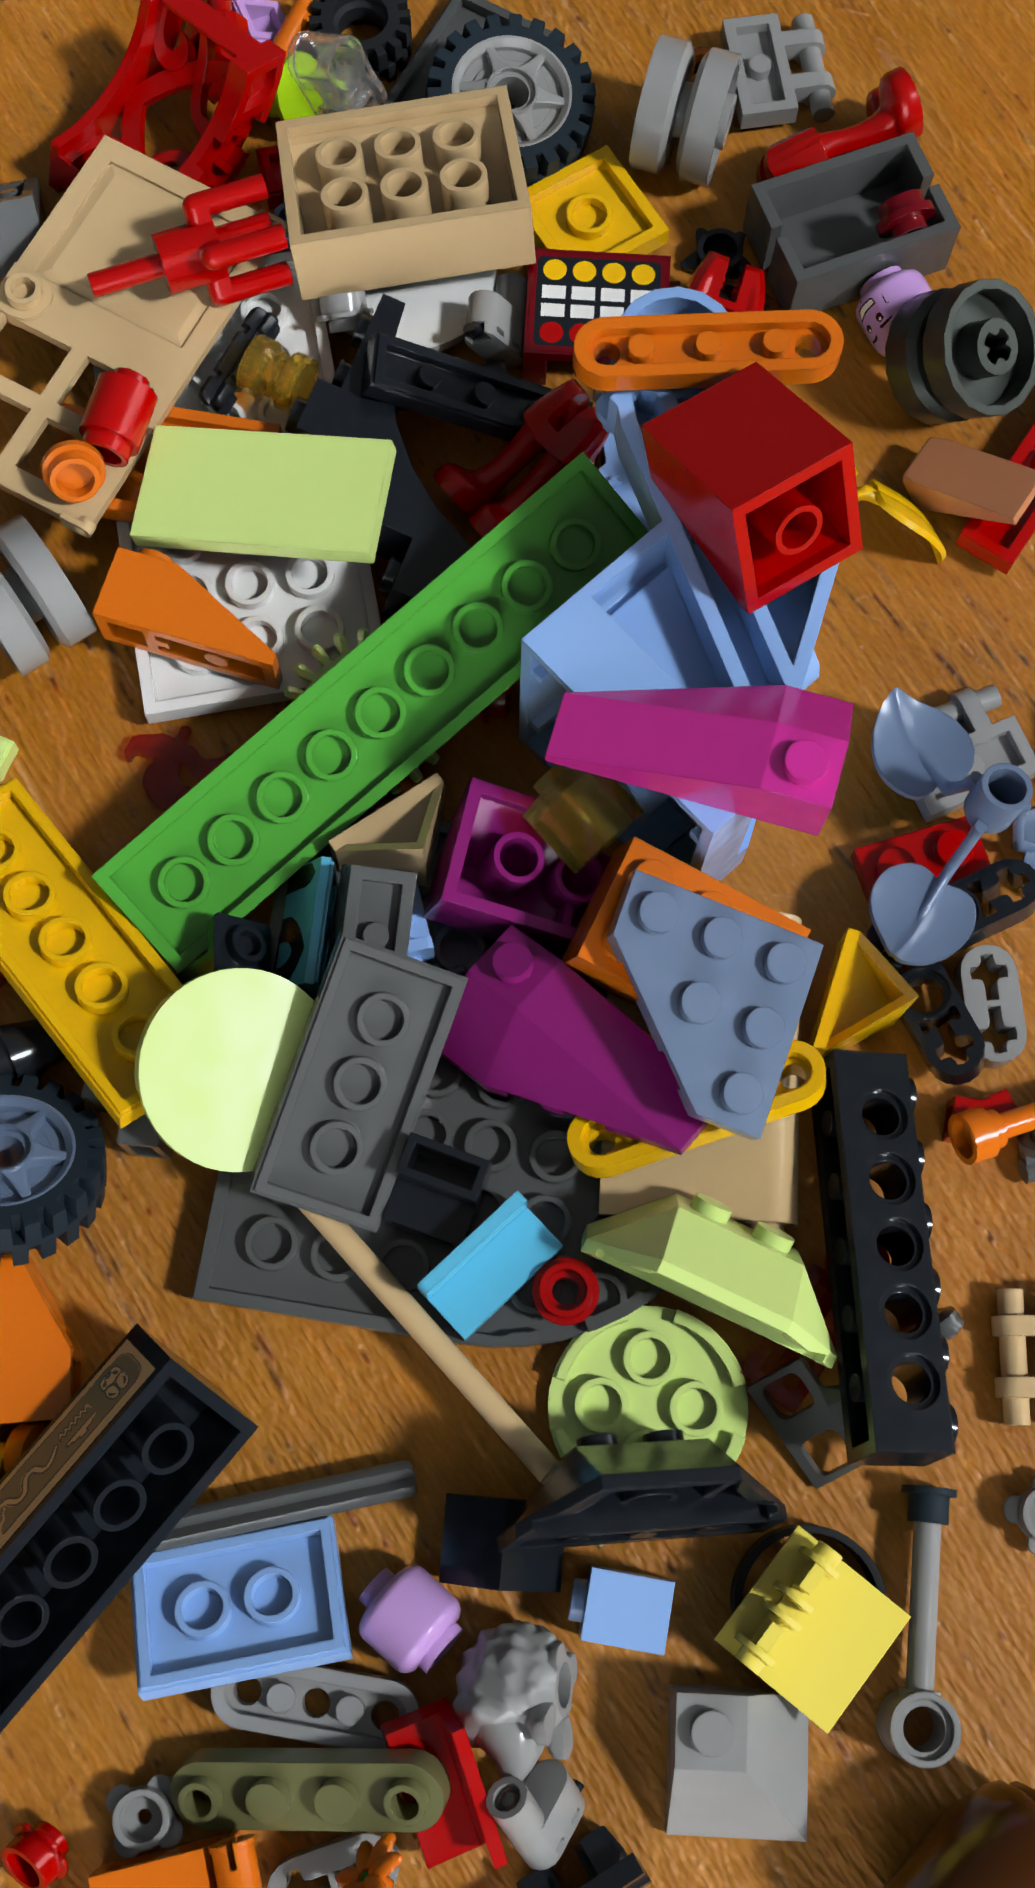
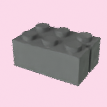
M913 132L751 185L743 230L762 270L769 268L767 281L783 310L813 309L822 311L861 298L860 289L876 273L891 266H899L902 270L915 269L923 276L946 268L961 226L940 185L937 184L930 187L934 173ZM912 189H920L924 199L932 201L935 214L926 221L928 227L896 238L879 237L876 224L880 220L876 209L883 202L899 193Z

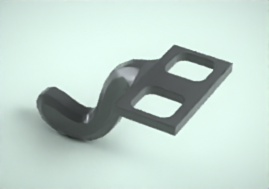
M954 1307L939 1308L938 1315L941 1335L948 1341L959 1333L964 1325V1321ZM802 1355L748 1385L746 1390L815 1489L860 1467V1465H848L846 1462L831 1471H824L817 1466L805 1449V1441L826 1430H835L840 1434L844 1442L845 1434L840 1385L823 1386ZM788 1373L798 1375L814 1398V1403L792 1415L782 1414L765 1390L766 1385Z

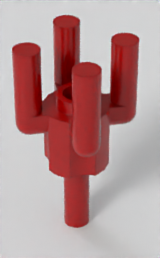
M259 173L187 195L182 202V210L187 224L151 234L156 253L87 273L94 297L98 298L164 278L171 295L206 285L210 300L218 306H225L293 285L291 271L286 260L229 277V266L288 249L286 235L281 223L272 226L267 211L216 227L211 218V215L268 199V191L262 174Z

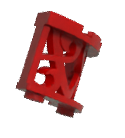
M141 0L131 41L112 80L94 105L74 125L54 138L50 144L49 186L58 193L63 190L66 192L104 135L146 155L145 118L147 107L170 95L192 89L190 102L191 116L195 129L201 139L192 152L177 149L158 153L151 158L170 168L179 166L178 172L210 188L233 182L250 155L242 146L255 119L265 123L268 118L282 76L286 51L269 39L260 43L203 0ZM183 20L199 31L200 40L197 60H195V48L191 38L181 30ZM179 32H180V35H181L180 44H179V46H178L177 48L174 49L175 44H176V41H177V38H178V35H179ZM215 44L234 58L229 60V62L215 60ZM208 100L214 105L218 102L211 120L207 116Z

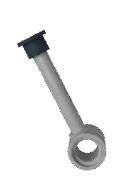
M902 1485L901 1492L908 1493L907 1521L914 1522L909 1608L911 1618L909 1619L906 1687H898V1689L892 1691L883 1699L877 1712L876 1727L882 1744L891 1754L920 1768H936L947 1763L955 1755L959 1748L962 1734L960 1719L955 1709L946 1699L941 1697V1692L934 1691L941 1525H949L950 1498H957V1490L921 1485ZM923 1706L931 1715L933 1722L932 1733L924 1744L911 1747L905 1739L903 1723L911 1710Z

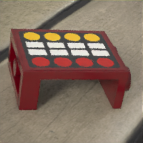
M535 248L536 263L529 264L523 379L539 385H546L547 360L573 362L576 334L587 322L599 317L621 316L635 299L654 289L680 287V281L670 280L671 256ZM601 357L596 362L611 364L612 358Z

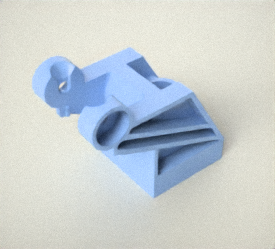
M677 286L654 289L635 299L621 316L719 313L727 311L722 304L705 293ZM612 359L611 365L617 363L614 359ZM708 388L606 391L598 398L595 407V414L602 423V428L610 433L602 447L601 464L598 470L649 532L522 638L518 738L622 845L635 836L721 881L742 862L756 819L545 761V754L564 692L788 685L805 690L819 678L820 665L814 647L839 563L748 614L741 608L651 479L641 430L642 424Z

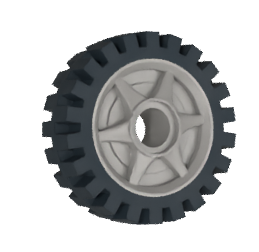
M510 13L507 26L501 25L499 14L487 15L483 29H481L477 20L474 19L464 25L462 35L455 30L447 37L445 48L439 47L434 56L433 65L430 66L425 98L507 85L510 104L518 107L512 109L526 183L529 187L579 160L580 155L583 154L594 117L595 83H590L592 71L588 62L580 63L581 51L575 43L564 48L565 34L557 28H554L547 37L544 35L545 22L534 17L528 29L522 27V15Z

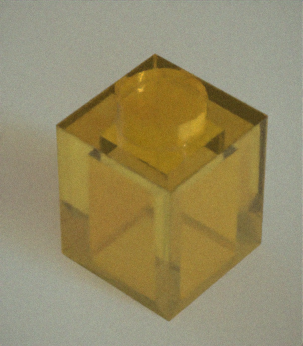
M556 764L533 786L540 796L522 816L573 873L576 874L611 846L637 820L644 810L618 781Z

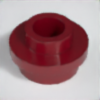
M920 189L908 190L889 198L876 209L880 220L876 224L877 233L880 238H896L928 227L926 221L935 214L932 201L925 200Z

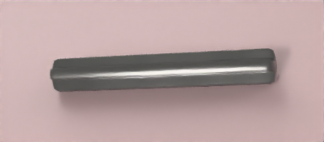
M401 1460L193 1505L155 1551L161 1552L413 1497L417 1493L414 1467L411 1461Z

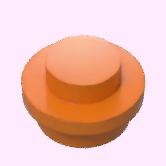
M80 440L61 441L53 445L42 459L41 470L45 485L64 501L72 503L87 501L98 492L105 481L106 468L101 453L87 442Z

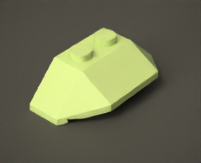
M676 1193L587 1224L581 1239V1252L609 1263L832 1369L837 1359L833 1343L799 1251L792 1248L795 1239L782 1230L764 1222H757L754 1229L730 1219L733 1212L730 1207L702 1193H696L693 1200Z

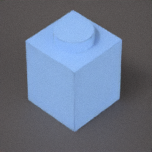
M589 1564L586 1579L574 1577L567 1620L579 1622L578 1636L582 1641L664 1656L675 1582L668 1578Z

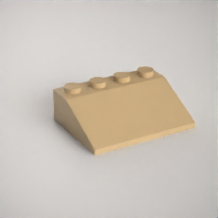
M507 85L275 122L289 243L302 301L339 293L393 287L536 263L532 209Z

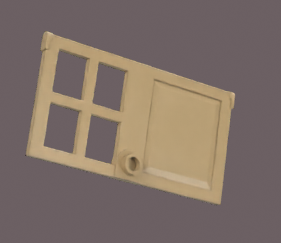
M106 135L99 142L19 260L13 264L0 283V332L8 322L69 352L40 395L0 375V399L28 413L0 454V489L54 516L61 521L62 526L86 538L91 537L101 517L151 442L155 425H162L241 303V301L225 306L214 304L210 300L206 285L171 295L164 278L98 298L94 297L87 273L156 253L151 234L187 224L182 210L184 198L189 194L210 188ZM245 205L211 215V218L216 227L266 211L260 209L258 212ZM268 212L272 226L281 223L286 235L288 233L287 222ZM272 254L229 266V277L264 267ZM89 363L105 371L114 372L115 368L123 367L142 374L148 379L149 387L157 395L158 401L139 453L136 456L130 457L125 467L105 465V481L91 499L79 503L64 501L48 489L44 480L19 468L48 424L80 440L82 439L79 433V426L83 416L61 406V404Z

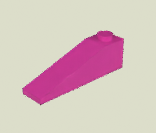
M788 685L564 692L545 754V761L818 836L832 809L849 745L853 703Z

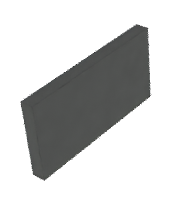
M339 932L247 1184L248 1191L377 1233L397 1178L396 1170L410 1133L414 1131L469 978Z

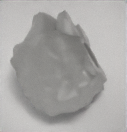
M517 1620L511 1623H503L498 1627L481 1630L476 1644L462 1653L463 1667L456 1675L458 1693L453 1701V1710L465 1727L471 1747L482 1749L492 1758L497 1765L500 1778L513 1776L523 1781L535 1766L545 1746L555 1760H567L570 1758L573 1750V1733L568 1715L571 1710L573 1686L578 1672L576 1655L569 1652L564 1643L558 1640L546 1627L535 1625L528 1621Z

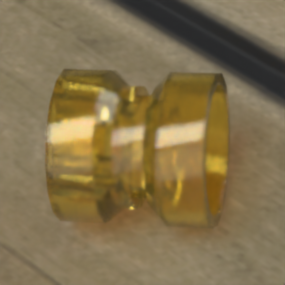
M264 334L257 335L245 350L240 361L236 378L237 389L256 399L262 396L271 397L275 408L290 415L298 396L306 400L309 399L318 378V361L301 352L289 356L287 352L283 351L282 344Z

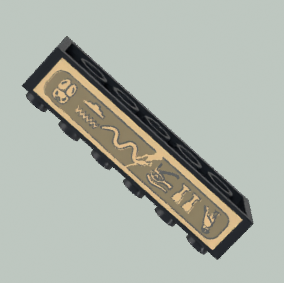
M137 1323L0 1480V1733L258 1428L220 1388Z

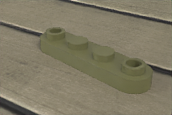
M201 1748L192 1752L185 1759L173 1776L170 1785L171 1802L178 1815L190 1825L207 1830L416 1833L425 1831L436 1824L441 1817L451 1792L450 1777L441 1761L424 1750L413 1748ZM199 1791L207 1794L210 1799L205 1798ZM399 1793L411 1794L418 1803L404 1801Z

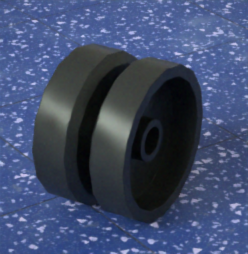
M978 279L958 284L953 288H941L924 292L905 302L891 322L885 345L886 374L895 399L909 416L927 425L948 424L975 418L1006 415L1023 404L1035 385V315L1032 307L1021 292L1001 279Z

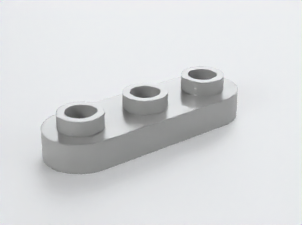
M326 1665L256 1678L260 1682L262 1691L260 1698L255 1702H246L240 1698L237 1692L238 1682L211 1687V1702L214 1711L230 1727L338 1748H387L380 1725L376 1723L373 1717V1708L381 1701H390L395 1704L399 1711V1717L420 1708L415 1692L409 1685L399 1679ZM319 1688L328 1694L330 1708L326 1713L316 1715L307 1709L305 1696L309 1690Z

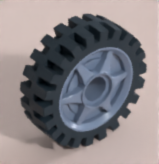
M0 1074V1262L2 1254H11L13 1265L18 1266L29 1263V1250L36 1248L41 1258L44 1259L56 1253V1238L69 1246L79 1238L80 1226L87 1229L96 1218V1207L101 1208L105 1197L107 1177L106 1149L102 1127L98 1126L96 1114L91 1107L88 1109L84 1108L83 1099L75 1092L65 1097L63 1085L51 1080L43 1090H40L38 1077L30 1075L23 1076L20 1086H13L11 1074Z

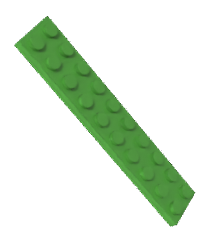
M581 452L99 868L91 877L179 974L208 949L209 918L216 913L239 918L245 917L327 846L329 840L342 833L520 678L522 638L649 531L586 454Z

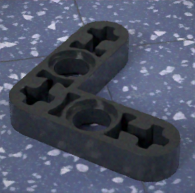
M1018 859L997 861L949 884L968 893L976 904L974 930L970 938L957 952L1024 921L1035 911V870L1028 863ZM1008 881L1013 888L1024 885L1022 887L1021 900L1013 902L1008 895L997 897L999 895V884ZM975 893L981 894L982 904L989 901L990 916L983 917L979 900L974 895ZM872 923L867 931V939L912 988L922 984H929L937 987L943 993V1002L934 1011L923 1013L909 1007L900 1017L929 1071L936 1079L946 1084L961 1085L972 1081L980 1074L984 1067L985 1043L979 1028L941 962L925 966L911 965L912 968L902 974L901 963L895 961L893 957H890L884 951L885 949ZM948 1022V1032L958 1047L970 1045L966 1050L967 1062L957 1065L952 1057L940 1059L944 1055V1043L937 1028Z

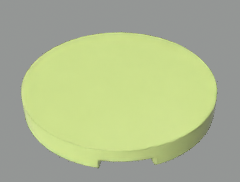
M227 968L209 972L188 981L174 992L169 993L152 1012L144 1026L138 1042L134 1066L135 1086L139 1093L141 1105L153 1129L160 1136L159 1138L179 1155L206 1168L225 1172L253 1171L314 1000L289 980L270 972L250 968Z
M642 1306L630 1315L592 1332H587L586 1330L582 1335L574 1337L562 1353L553 1372L548 1392V1422L553 1443L560 1458H562L577 1446L576 1440L584 1436L612 1433L618 1435L619 1444L643 1442L642 1436L647 1433L677 1429L683 1431L684 1440L709 1438L736 1462L746 1439L745 1435L748 1425L746 1381L743 1371L730 1347L711 1327L694 1316L677 1309Z

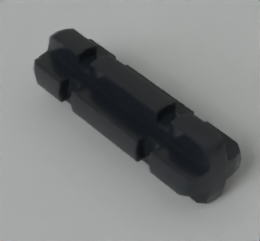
M260 307L250 310L241 324L245 329L244 332H236L213 368L216 376H209L198 392L200 405L204 409L222 415H227L238 399L234 393H240L244 390L266 355L262 350L263 347H271L280 332L278 318L273 313L267 312Z

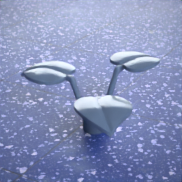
M895 687L881 706L872 732V758L881 779L894 792L912 800H920L927 797L936 787L946 796L970 791L964 800L963 806L967 822L972 828L936 878L930 870L922 865L902 863L889 867L876 880L870 892V917L886 953L899 963L925 966L952 956L966 943L974 930L976 904L973 898L965 891L947 884L984 833L1002 832L1013 822L1012 848L1017 852L1025 853L1022 861L1028 863L1035 870V808L1031 809L1030 803L1033 796V786L1030 778L1022 769L1009 763L994 764L983 775L978 771H973L965 779L973 767L975 754L972 739L967 731L951 716L915 700L900 688Z

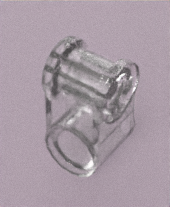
M308 30L298 32L293 37L287 56L288 69L292 79L298 84L315 115L383 105L388 94L365 56L362 44L356 37L349 34Z

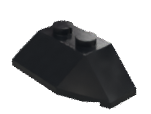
M669 1429L647 1433L642 1436L643 1442L619 1444L617 1434H594L577 1439V1446L553 1465L497 1537L498 1553L760 1533L787 1520V1513L784 1503L709 1438L684 1440L682 1430Z

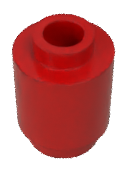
M118 367L114 369V372L107 371L98 375L79 426V433L82 436L81 441L94 446L101 453L105 465L112 467L127 466L130 457L136 456L139 453L158 401L157 395L149 387L148 379L128 368Z

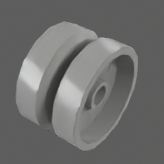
M667 34L659 36L647 69L635 117L629 153V165L631 168L658 174L668 164L677 139L680 140L676 158V171L679 180L705 187L709 185L720 150L724 149L737 100L735 91L741 66V53L713 46L703 56L695 81L691 82L694 65L692 42Z
M19 513L0 525V557L7 567L5 571L0 572V647L16 670L24 677L49 661V647L35 625L36 622L42 620L54 638L60 644L69 648L95 633L97 629L78 594L48 548L28 521Z

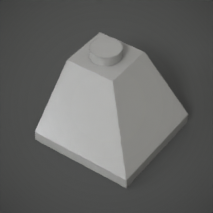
M669 1683L665 1833L667 1835L807 1842L809 1718L774 1689Z

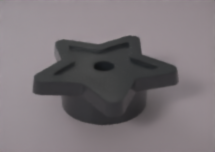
M698 228L696 230L697 250L681 261L682 271L693 274L708 252L713 251L730 258L725 275V283L729 279H739L745 264L751 265L743 256L744 232L734 233L722 228L707 231L704 228Z

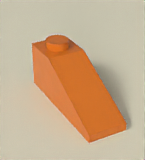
M121 547L117 548L92 612L104 639L278 690L280 689L283 677L277 654L181 566L157 550L143 548L139 552H135Z

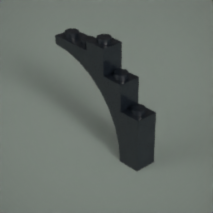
M383 293L374 315L363 312L358 321L350 346L358 349L353 362L342 358L332 383L318 378L308 400L300 396L297 397L288 417L285 431L293 434L388 439L393 441L397 452L376 555L389 560L378 590L389 594L381 614L382 617L389 619L472 546L466 542L437 509L415 473L397 427L394 405L362 395L368 340L375 331L395 337L406 304Z

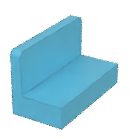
M516 1191L417 1284V1287L427 1301L460 1337L466 1341L533 1278L544 1264L554 1258L563 1249V1245L528 1209L527 1199L519 1191Z

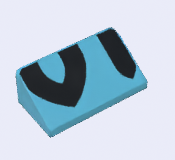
M323 856L306 863L289 878L275 972L276 975L300 987L313 999L317 995L327 967L339 880L335 862H332L331 857Z

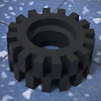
M313 0L310 7L311 15H309L313 55L323 65L327 76L333 72L334 83L343 86L346 78H349L351 80V89L361 90V82L364 80H369L371 89L380 87L381 76H384L389 83L397 79L396 68L403 71L408 64V56L411 57L412 55L411 16L407 0H321V2ZM359 24L372 25L382 30L375 37L366 40H353L341 35L345 29Z

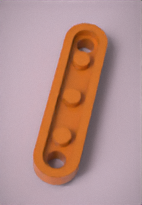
M813 309L599 317L584 324L577 332L573 348V368L578 378L585 385L599 391L709 388L756 361L784 385L811 384L828 378L835 371L843 350L844 335L840 325L834 318L822 311ZM806 349L813 352L816 357L803 358L796 351ZM601 357H610L617 363L614 365H604L596 362V360Z

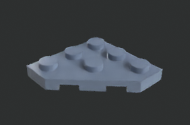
M635 869L628 874L606 938L617 962L622 961L639 998L636 1000V1003L658 1051H663L680 1087L677 1092L687 1114L690 1117L750 1140L761 1139L824 944Z

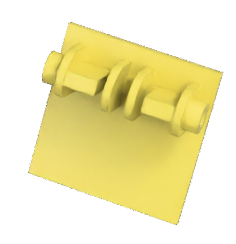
M797 1525L714 1640L828 1734L911 1616L843 1562L842 1556L823 1541L816 1540L802 1527Z

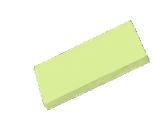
M155 425L129 536L137 546L374 564L397 451L393 441L388 439Z

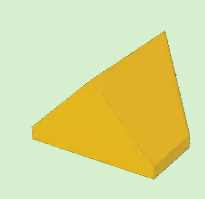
M848 927L837 944L808 1042V1044L818 1050L823 1058L833 1049L845 1050L894 1025L919 997L917 992L861 931Z

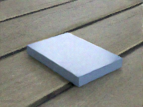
M333 1515L161 1552L154 1551L130 1579L137 1690L139 1697L143 1701L353 1659L336 1523Z

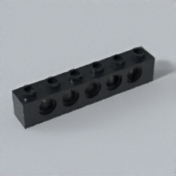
M833 1049L823 1058L826 1066V1088L824 1094L811 1108L847 1464L860 1466H927L956 1454L954 1443L958 1434V1419L954 1407L949 1403L946 1371L949 1365V1348L946 1339L941 1335L937 1307L941 1294V1283L938 1272L932 1266L929 1238L932 1232L933 1219L930 1207L924 1202L921 1173L924 1167L925 1156L923 1145L916 1137L913 1113L917 1100L916 1086L914 1081L909 1078L906 1054ZM862 1117L873 1124L877 1134L865 1125ZM869 1179L875 1181L880 1186L884 1198L880 1197L873 1190ZM877 1243L881 1244L888 1251L892 1264L886 1262L881 1257L877 1249ZM884 1308L896 1317L899 1332L888 1324ZM892 1376L899 1379L905 1387L907 1402L903 1401L896 1394L892 1385Z

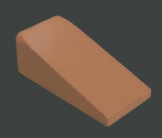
M930 437L904 473L903 484L913 504L918 509L1016 525L1035 497V470L951 440Z

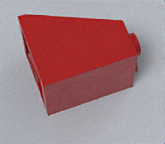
M757 361L641 425L651 479L741 608L748 614L863 549L853 442Z

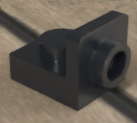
M216 913L208 920V952L183 969L176 977L183 985L198 976L219 969L250 968L271 973L270 927L263 923Z

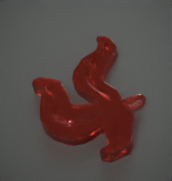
M182 726L175 738L165 733L133 736L124 750L128 763L132 762L136 756L154 760L144 772L142 784L151 802L158 809L165 812L193 788L180 784L181 766L185 765L190 774L200 782L234 752L214 759L201 757L193 746L186 744L192 733L189 726Z

